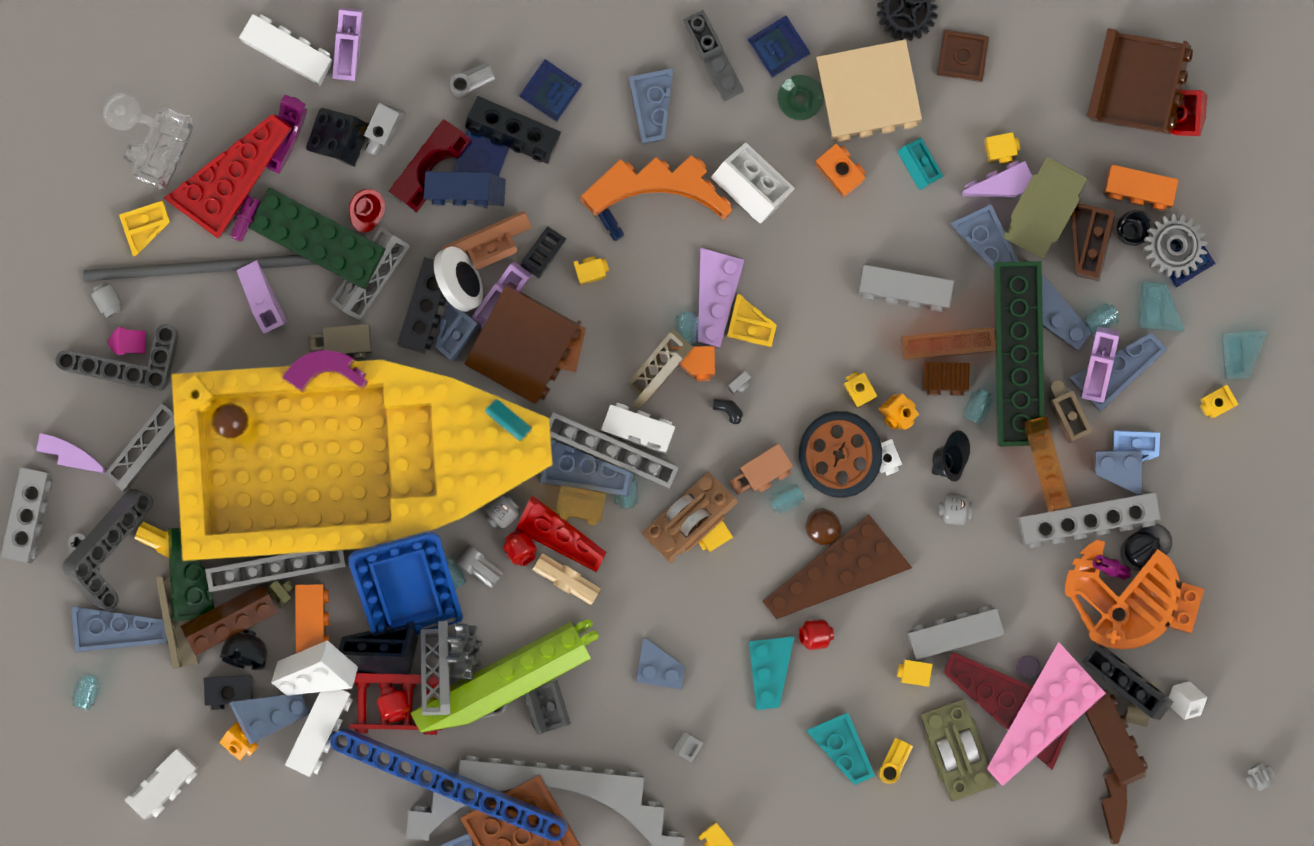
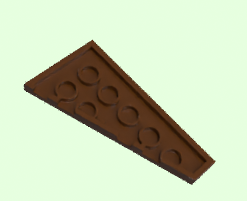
M868 515L762 602L775 618L779 619L909 570L912 566L872 517Z

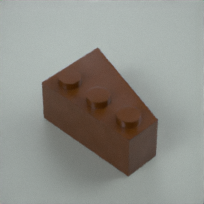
M1078 203L1071 215L1077 277L1100 281L1116 214L1115 211Z

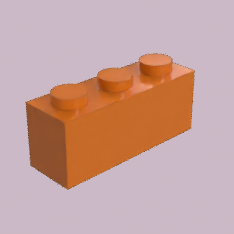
M1111 165L1108 169L1103 194L1108 195V199L1121 201L1124 198L1131 200L1130 203L1133 205L1144 206V203L1153 205V209L1166 211V208L1170 209L1174 204L1179 179Z
M323 584L295 585L296 653L327 640L330 642V636L326 635V626L330 624L329 612H325V603H329V589H325Z

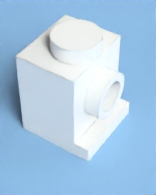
M890 439L881 443L882 464L879 473L885 472L887 476L898 472V466L902 465L893 440ZM885 454H889L892 458L889 463L883 460Z

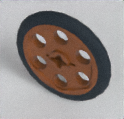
M834 411L820 416L807 427L799 446V462L806 480L816 490L831 497L846 498L861 493L874 482L882 464V446L875 429L867 420L847 411ZM836 425H840L844 431L840 438L834 437L832 429ZM857 434L861 435L864 439L863 445L859 448L853 444V437ZM817 439L825 441L826 447L822 452L817 451L815 448ZM843 448L845 458H840L838 461V455L835 453ZM859 457L866 460V467L863 470H858L855 466V461ZM821 461L826 462L828 465V471L824 475L820 474L817 470V466ZM840 471L847 472L849 476L845 484L840 483L837 479Z

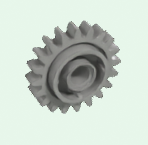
M1172 214L1170 221H1168L1164 216L1161 218L1162 224L1158 221L1153 223L1156 230L1152 228L1147 230L1152 237L1144 238V241L1150 244L1143 248L1145 251H1150V254L1145 259L1154 260L1150 267L1158 265V274L1165 269L1166 277H1170L1172 272H1174L1175 277L1179 278L1181 271L1187 276L1189 275V268L1193 271L1197 270L1195 262L1199 264L1204 262L1199 255L1207 254L1201 247L1207 245L1208 242L1200 240V238L1205 236V233H1197L1200 224L1192 227V218L1185 222V216L1181 215L1177 221L1175 214ZM1172 240L1180 243L1181 248L1179 252H1174L1170 248Z

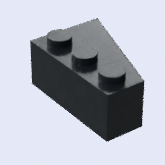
M412 621L407 622L406 626L399 628L385 627V631L371 633V631L343 636L338 650L358 667L356 673L409 675L418 636Z

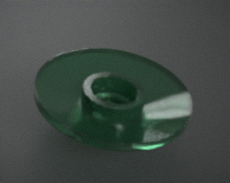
M795 75L783 82L778 92L780 109L786 116L794 120L812 118L819 112L823 103V92L820 85L813 78L805 75ZM802 95L804 102L798 103L796 97Z

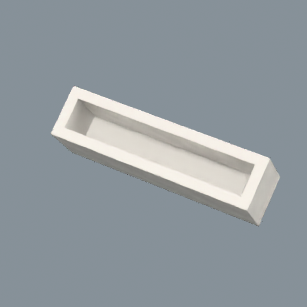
M252 14L239 36L240 40L320 86L334 63L329 58L331 54L321 48L318 51L311 48V43L302 37H299L297 40L290 36L292 32L281 25L279 28L271 25L272 21L261 14L259 17Z
M342 689L319 693L288 757L286 766L308 777H311L313 773L318 774L323 764L320 761L323 752L328 753L330 750V738L334 731H339L343 722L340 717L343 711L348 712L353 702V699L350 698L351 692Z

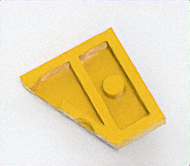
M163 200L119 214L133 256L138 255L170 223Z

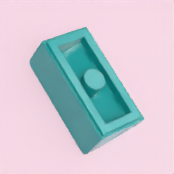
M922 138L898 150L900 158L919 190L944 177Z
M497 399L485 409L486 414L519 441H523L532 429Z

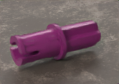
M247 196L240 213L236 214L238 218L230 234V237L234 240L242 241L250 223H253L252 218L260 203L258 199L254 198L250 206L252 197Z
M1097 555L1095 559L1101 562L1093 560V567L1104 571L1107 576H1116L1123 580L1131 577V569L1120 564L1116 559H1108L1103 555Z

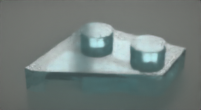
M1142 283L1139 328L1184 331L1183 323L1167 284Z
M1267 330L1222 334L1225 380L1250 378L1254 363L1258 358L1264 338H1266Z

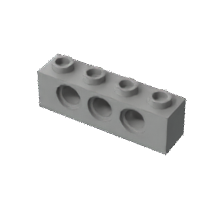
M20 467L0 557L25 563H32V559H36L38 553V546H35L37 537H41L43 531V524L40 522L42 514L45 515L48 508V501H45L47 492H51L53 485L50 473ZM32 487H36L38 490V496L34 500L28 497V491ZM30 509L33 512V519L30 522H25L23 514L26 510ZM22 532H26L28 535V541L24 545H21L18 541V536Z

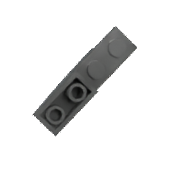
M704 10L683 19L693 44L723 101L725 102L743 93L744 89Z

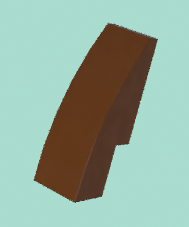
M1111 771L1103 773L1108 796L1100 798L1110 841L1112 844H1118L1126 818L1127 786L1120 788Z

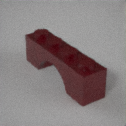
M443 119L388 192L417 213L426 201L424 199L425 172H430L437 163L444 159L459 158L472 140L460 129Z

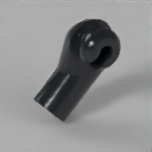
M714 399L713 410L725 411L729 416V422L732 424H739L741 422L743 413L734 401Z

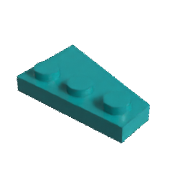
M794 637L749 641L756 710L780 707Z
M848 712L806 730L853 785L875 777Z

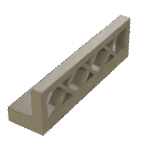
M674 329L665 337L627 383L639 395L633 402V405L638 410L652 398L694 348ZM671 338L681 346L680 349H672ZM659 353L667 354L668 362H661ZM648 366L656 367L657 375H650ZM637 379L645 380V389L636 382Z
M170 576L157 577L156 583L172 667L180 668L199 664L198 656H195L180 627L191 620H172Z

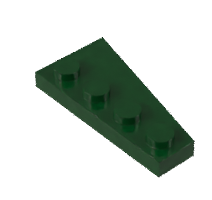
M181 527L168 528L172 620L195 619L214 609L212 592H209L206 580V571L202 566L201 560L183 561Z

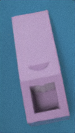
M1017 160L1006 165L1007 170L1001 173L996 170L985 176L986 180L980 183L974 180L966 184V189L963 190L962 195L969 197L1016 198L1024 193L1032 178V174L1025 161L1019 164Z
M256 260L238 269L237 273L249 305L263 334L288 322L258 261Z

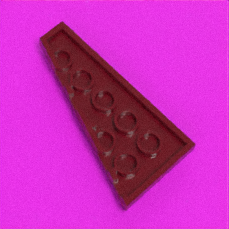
M951 652L943 674L1007 731L1033 686L954 652ZM1071 726L1036 756L1051 770L1055 766Z

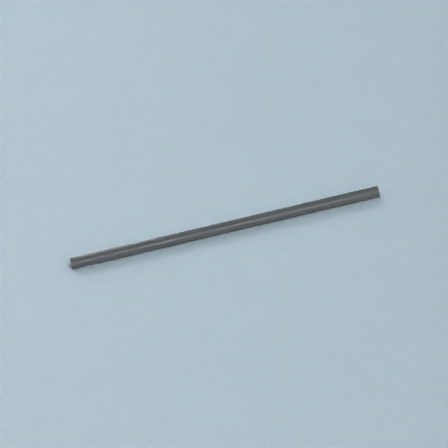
M400 247L392 248L391 254L396 253ZM300 255L92 269L84 270L83 275L84 281L236 271L256 260L261 269L317 264Z

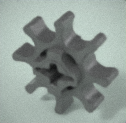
M456 623V637L448 636L447 639L451 643V648L448 651L449 656L446 657V662L453 663L451 677L473 679L472 667L480 666L481 664L477 656L480 652L482 641L475 640L477 626Z

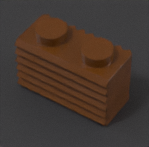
M923 362L922 391H927V395H941V391H950V396H964V392L969 391L970 363Z

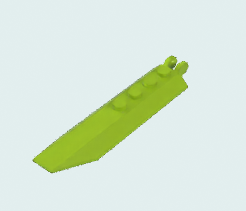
M590 619L579 622L575 627L569 622L473 673V679H462L451 685L450 714L422 715V706L411 712L420 733L468 725L590 660L591 657L585 646L597 640L599 633L592 630L584 634L582 638L579 635L589 630L593 622ZM436 697L427 701V708L440 707V701Z

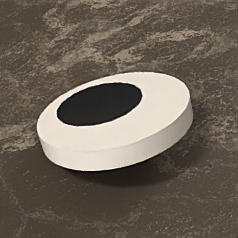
M452 246L439 251L434 260V272L444 297L452 306L460 311L467 312L478 307L483 299V284L478 270L476 271L470 257L461 249Z

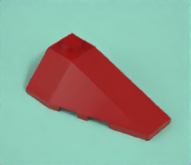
M1181 90L1183 99L1181 106H1177V125L1175 129H1172L1171 134L1176 136H1201L1206 119L1207 94L1202 90Z

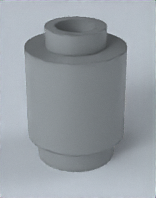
M102 283L93 288L94 293L91 296L101 315L104 314L106 318H110L122 311L120 306L122 303L112 285Z

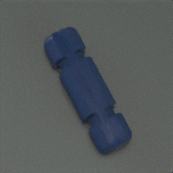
M609 208L598 214L607 231H610V236L614 241L624 236L622 229L617 226L618 223Z

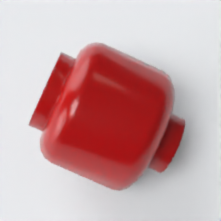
M515 531L505 538L506 542L503 546V551L512 564L523 567L530 564L536 558L537 547L527 533H517Z
M824 619L807 620L799 628V641L808 650L826 649L830 645L831 640L834 639V629Z
M395 687L381 691L382 695L376 700L382 719L388 720L389 723L405 719L410 707L404 691L395 690Z

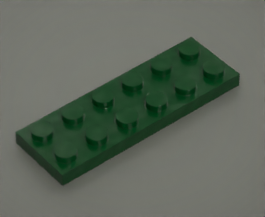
M268 188L253 218V223L251 222L249 229L363 289L367 288L386 250L381 245L272 188Z

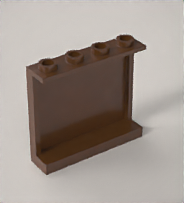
M1108 28L1087 117L1094 122L1171 135L1172 129H1175L1177 125V106H1181L1183 94L1181 93L1182 85L1186 84L1188 78L1187 64L1191 62L1193 57L1191 45L1187 41L1177 43L1119 33L1116 29Z
M509 282L504 287L464 365L528 401L537 404L540 399L544 401L548 395L550 388L547 386L550 380L555 381L561 370L558 368L561 360L565 362L569 356L571 349L568 347L571 341L576 342L582 331L579 329L582 322L578 321L576 323L520 292L517 290V285Z

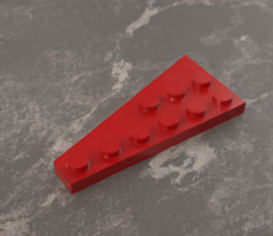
M276 114L270 115L247 135L235 142L230 148L222 152L163 199L216 238H220L293 127Z

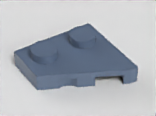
M446 300L445 319H441L440 334L437 336L435 347L449 360L455 362L481 325L468 313L456 309Z
M1095 451V474L1137 495H1142V451Z
M643 638L636 682L682 689L685 666L652 642Z

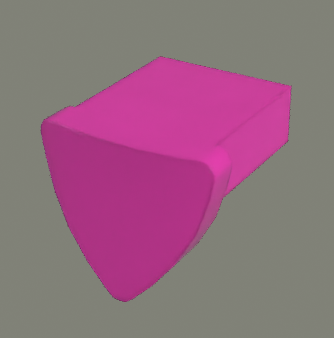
M118 327L109 337L108 345L118 355H124V353L145 354L146 331L125 330L124 327Z

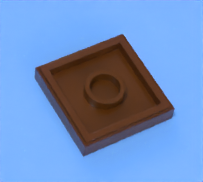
M944 30L937 75L982 82L989 36Z

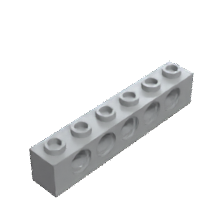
M552 412L549 419L551 438L670 490L679 467Z
M1156 492L1018 518L1023 545L1029 544V548L1043 546L1042 541L1051 540L1052 544L1065 542V537L1074 536V540L1088 538L1087 533L1096 532L1097 536L1110 534V529L1119 527V532L1132 530V525L1141 523L1142 528L1154 526L1156 520H1161ZM1132 506L1140 510V516L1137 519H1133L1129 515V510ZM1110 510L1117 513L1118 519L1115 523L1108 522L1106 518ZM1088 514L1095 518V524L1091 528L1084 524V518ZM1064 519L1071 520L1073 524L1069 532L1064 531L1061 527ZM1041 523H1047L1050 526V533L1047 536H1043L1039 532Z
M345 550L289 553L205 569L209 592H217L348 567Z

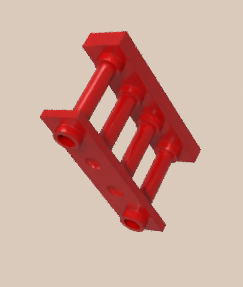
M356 673L354 683L358 687L357 724H349V729H354L355 732L367 734L368 729L419 730L417 725H412L411 712L413 709V688H415V684H422L421 674ZM434 675L426 681V684L432 689L440 683V680ZM369 683H379L381 691L392 687V683H402V688H404V693L410 707L409 712L406 714L407 717L403 719V725L389 724V721L382 719L381 715L380 724H366L367 687H369ZM437 730L423 732V735H437Z

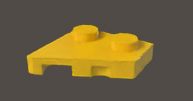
M737 294L727 337L771 348L777 325L744 299L742 295Z

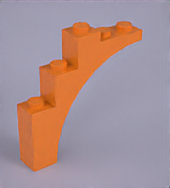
M692 155L673 173L670 172L671 167L663 159L659 160L657 157L637 175L634 173L636 170L629 162L626 161L624 163L620 159L580 198V201L595 217L609 206L625 198L645 193L676 194L695 200L711 209L723 220L732 212V205L724 196L720 197L715 192L716 188L709 180L704 181L702 179L707 173L705 163L698 157L695 159Z

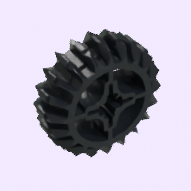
M883 0L884 2L877 3V7L883 9L877 11V16L884 17L879 21V24H888L884 28V32L892 29V38L897 33L901 34L899 40H904L905 35H908V40L912 41L914 33L920 39L922 37L921 31L928 34L929 29L927 26L934 27L935 25L931 19H937L938 17L937 13L931 12L938 9V5L930 4L935 0H898L899 9L895 10L892 14L889 13V3L892 0ZM904 6L912 8L910 15H907V12L906 14L902 12ZM922 7H925V19L918 25L915 13ZM894 20H905L911 27L899 26Z

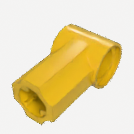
M143 521L134 539L156 549V552L169 558L168 531L160 530Z
M894 738L878 771V777L883 783H895L900 778V773L913 748L912 745ZM886 767H892L895 771V777L892 780H887L883 776V771Z

